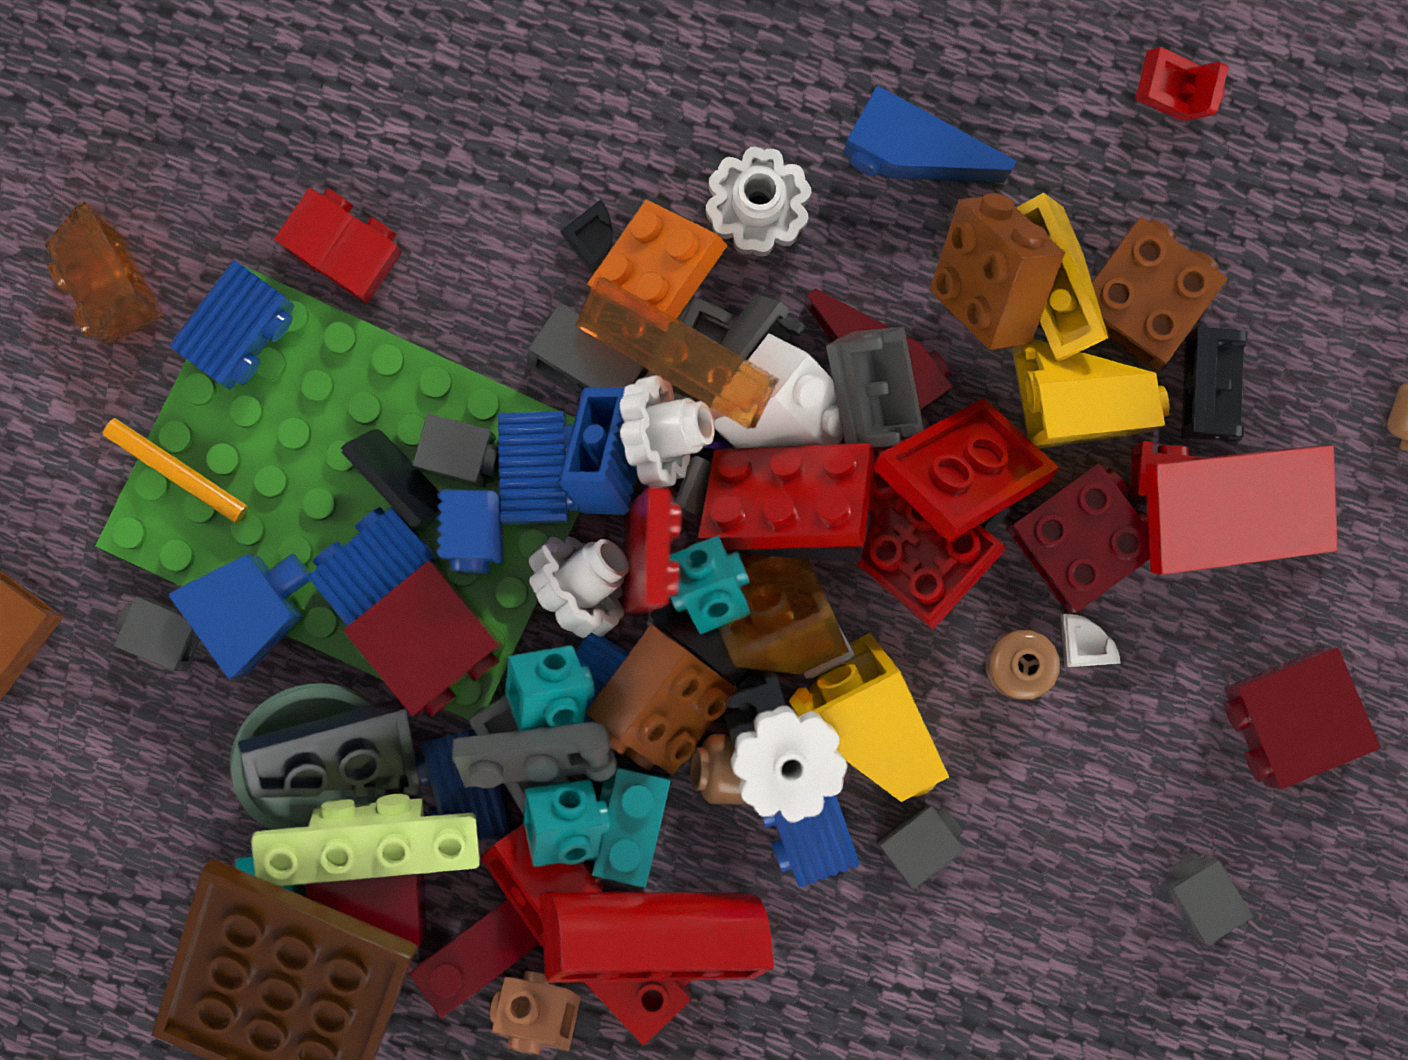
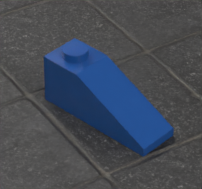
M878 85L847 138L843 154L851 157L849 163L855 169L868 176L876 177L880 173L887 178L1004 183L1017 162Z

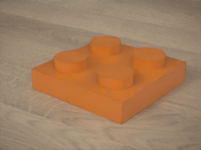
M646 199L592 275L587 285L601 297L668 332L728 245L718 234Z

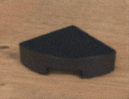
M601 199L560 231L561 236L592 274L595 273L607 256V253H609L608 250L610 244L612 246L611 241H613L610 215Z

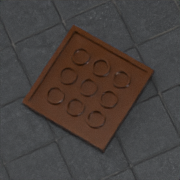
M210 858L200 874L151 1036L208 1060H375L418 945Z

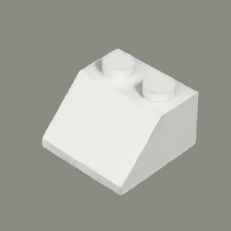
M768 333L710 408L714 429L735 449L839 444L844 438L833 379L808 353Z

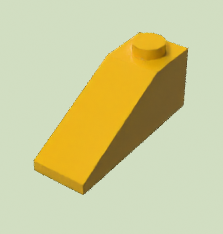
M1042 193L1016 208L1032 223L1042 227L1047 232V236L1065 251L1040 319L1055 359L1060 362L1107 339L1108 334L1083 251L1064 207L1045 193Z

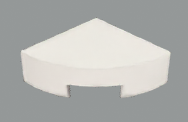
M1073 614L1060 615L1065 667L1121 663L1115 643L1101 627L1083 616Z

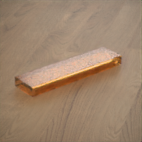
M596 277L575 325L747 429L756 428L779 380L772 374L607 278Z

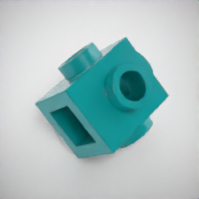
M719 536L693 544L684 550L669 555V561H678L679 565L678 591L676 596H671V599L678 612L684 609L689 611L700 634L751 614L741 587L750 583L738 552L727 555Z
M573 646L508 656L505 696L519 731L584 723L587 699L593 698L594 684L590 669L587 666L581 667Z
M591 780L579 782L561 781L550 786L528 788L525 790L523 822L533 867L556 863L577 864L586 859L599 857L601 835L609 833V815L605 801H596Z

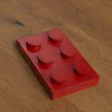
M982 398L880 453L873 469L948 542H951L1051 482L1059 467L985 398Z
M871 443L714 450L698 536L700 543L719 536L725 550L864 546L875 460Z

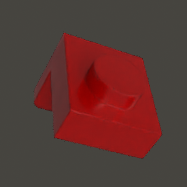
M1163 47L1147 50L1135 100L1181 121L1215 115L1224 97V84L1228 65L1217 61L1200 66Z

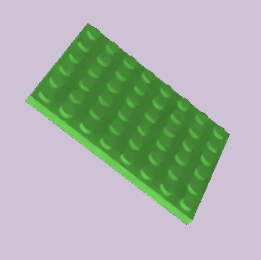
M244 266L294 304L293 310L289 313L293 316L291 325L276 342L268 340L267 345L257 355L261 361L254 375L243 385L236 383L235 387L231 390L215 381L186 359L148 436V440L248 505L245 516L237 524L137 459L95 546L181 587L248 554L260 556L268 568L272 569L294 553L303 562L308 571L312 572L317 568L313 560L319 553L335 542H339L344 546L359 534L355 526L362 518L378 507H381L384 512L392 507L341 453L343 451L341 447L346 442L371 430L379 429L413 463L427 413L489 429L496 436L494 445L499 446L498 413L555 412L559 410ZM565 414L566 424H574L575 418ZM499 463L493 477L485 476L482 487L420 471L439 492L442 490L494 491L500 496ZM577 510L569 511V523L504 525L503 564H490V574H459L457 571L450 570V561L440 557L436 552L441 547L436 540L442 535L437 530L442 524L437 518L423 531L415 529L439 558V561L436 562L504 646L494 654L500 662L476 682L468 675L452 688L457 697L444 708L445 710L469 720L477 710L491 705L507 671L508 656H514L539 603L536 593L529 582L530 577L535 574L529 564V557L552 536L557 537L562 542L567 537H570L581 512ZM311 581L289 596L303 617L286 634L287 636L383 680L343 631L347 625Z

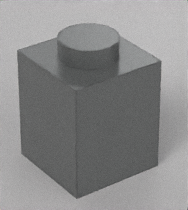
M427 413L413 466L422 472L482 487L485 476L493 477L499 463V446L494 445L496 436L489 429Z
M136 596L133 604L128 603L124 606L115 625V632L119 633L114 644L115 647L171 671H187L200 643L199 637L179 610L151 598Z
M927 803L875 841L913 890L965 851L956 839L964 832L945 807L936 812Z
M1197 854L1190 855L1174 864L1169 869L1172 876L1160 883L1194 939L1207 946L1253 918L1252 913L1220 861L1214 858L1204 856L1200 859Z

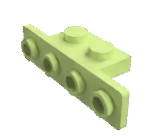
M404 794L386 795L378 798L375 803L354 804V801L350 799L330 800L323 803L321 807L313 808L309 827L256 831L251 840L255 876L277 886L474 869L480 864L477 822L474 813L424 817L422 798L409 799V796Z

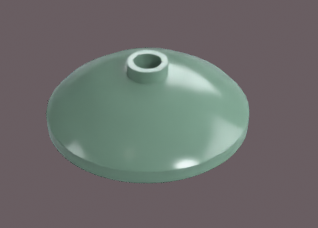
M318 683L284 690L259 705L239 729L230 756L232 784L237 798L246 812L266 828L277 830L309 827L313 808L321 807L323 803L330 800L350 799L354 801V804L375 803L378 798L384 795L387 789H376L374 796H354L352 790H324L318 797L251 798L237 741L374 704L351 689L338 685Z

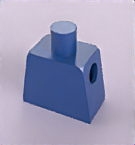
M294 553L272 569L268 568L260 556L248 554L174 590L168 596L228 679H239L249 674L303 617L289 596L310 581L307 577L310 572Z

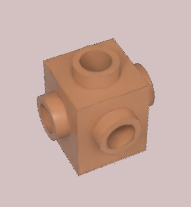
M525 971L523 980L505 977L502 990H498L495 993L491 1004L490 1019L494 1023L492 1032L509 1039L507 1049L517 1052L539 1055L541 1046L569 1051L581 997L567 988L555 986V983H546L545 974Z

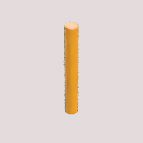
M113 418L106 425L103 436L237 524L245 516L248 505L116 418Z

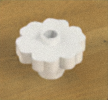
M750 147L744 153L742 161L733 157L723 159L718 170L709 178V191L713 197L706 204V216L712 223L714 233L718 234L722 239L733 237L734 247L740 254L753 253L763 257L771 253L775 242L782 246H791L796 241L798 233L802 232L808 223L809 217L804 206L811 197V187L805 180L803 169L796 164L784 166L782 154L776 149L764 150L759 147ZM761 196L767 203L758 205L749 200L752 197Z
M659 375L638 379L636 384L625 387L624 397H622L620 402V411L625 423L621 427L620 434L627 460L631 465H637L638 477L642 484H648L651 488L672 486L675 484L676 479L685 478L687 466L690 462V454L699 452L704 445L712 443L714 438V421L711 411L703 401L694 402L690 398L674 400L671 383L663 380Z
M552 536L529 557V564L535 572L530 577V585L536 593L541 606L546 610L555 612L558 623L565 630L571 631L581 638L587 637L590 633L602 637L618 624L619 619L624 616V609L617 599L623 594L620 586L623 584L624 576L628 573L629 565L624 553L613 542L600 539L597 542L584 544L571 536L562 542L557 537Z
M788 706L778 707L773 712L760 713L755 719V732H745L738 735L735 743L736 751L731 759L733 771L741 778L739 791L743 800L749 805L754 806L755 810L764 817L774 815L779 810L786 820L790 822H797L805 818V816L818 815L823 809V796H833L840 793L843 786L842 777L847 770L846 760L836 750L839 744L838 734L831 725L824 722L822 717L814 711L807 712L799 718ZM793 759L791 762L783 764L787 760Z

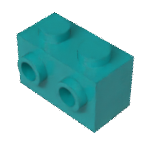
M620 765L617 769L616 777L612 776L604 780L599 801H605L608 809L609 833L601 835L599 857L586 859L595 862L592 876L646 888L671 777Z

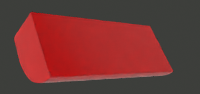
M752 892L541 893L546 983L754 979L774 968L768 916L762 901Z

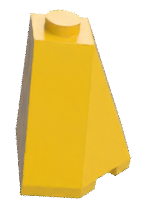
M1033 339L1030 344L1018 345L1012 348L1027 438L1039 449L1149 433L1165 426L1164 417L1169 416V398L1166 388L1158 386L1155 372L1078 352L1059 362L1055 359L1050 344Z
M868 633L849 643L855 655L852 657L853 659L817 675L818 678L808 690L806 687L798 688L790 698L789 703L798 718L807 712L814 711L818 713L824 722L831 725L838 734L839 744L836 750L843 755L844 759L902 802L910 797H917L928 793L937 783L949 778V775L900 670L872 634Z

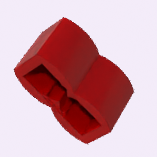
M309 187L273 240L289 254L365 304H368L402 254L399 247L393 243L397 234L373 217H370L365 224L349 214L353 205L333 190L326 188L321 195Z

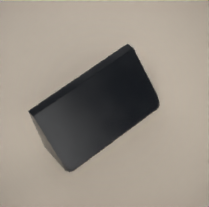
M371 430L346 442L341 447L343 450L341 453L411 527L423 531L442 513L437 507L442 502L437 496L440 493L438 489L413 466V463L381 430Z

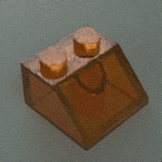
M86 202L75 206L45 244L53 262L47 264V267L57 286L63 292L69 290L77 305V308L72 310V315L83 334L87 338L93 336L110 346L163 318L165 315L117 226Z
M757 555L742 562L750 583L741 587L751 614L718 627L735 667L801 674L849 652L835 615L808 559Z

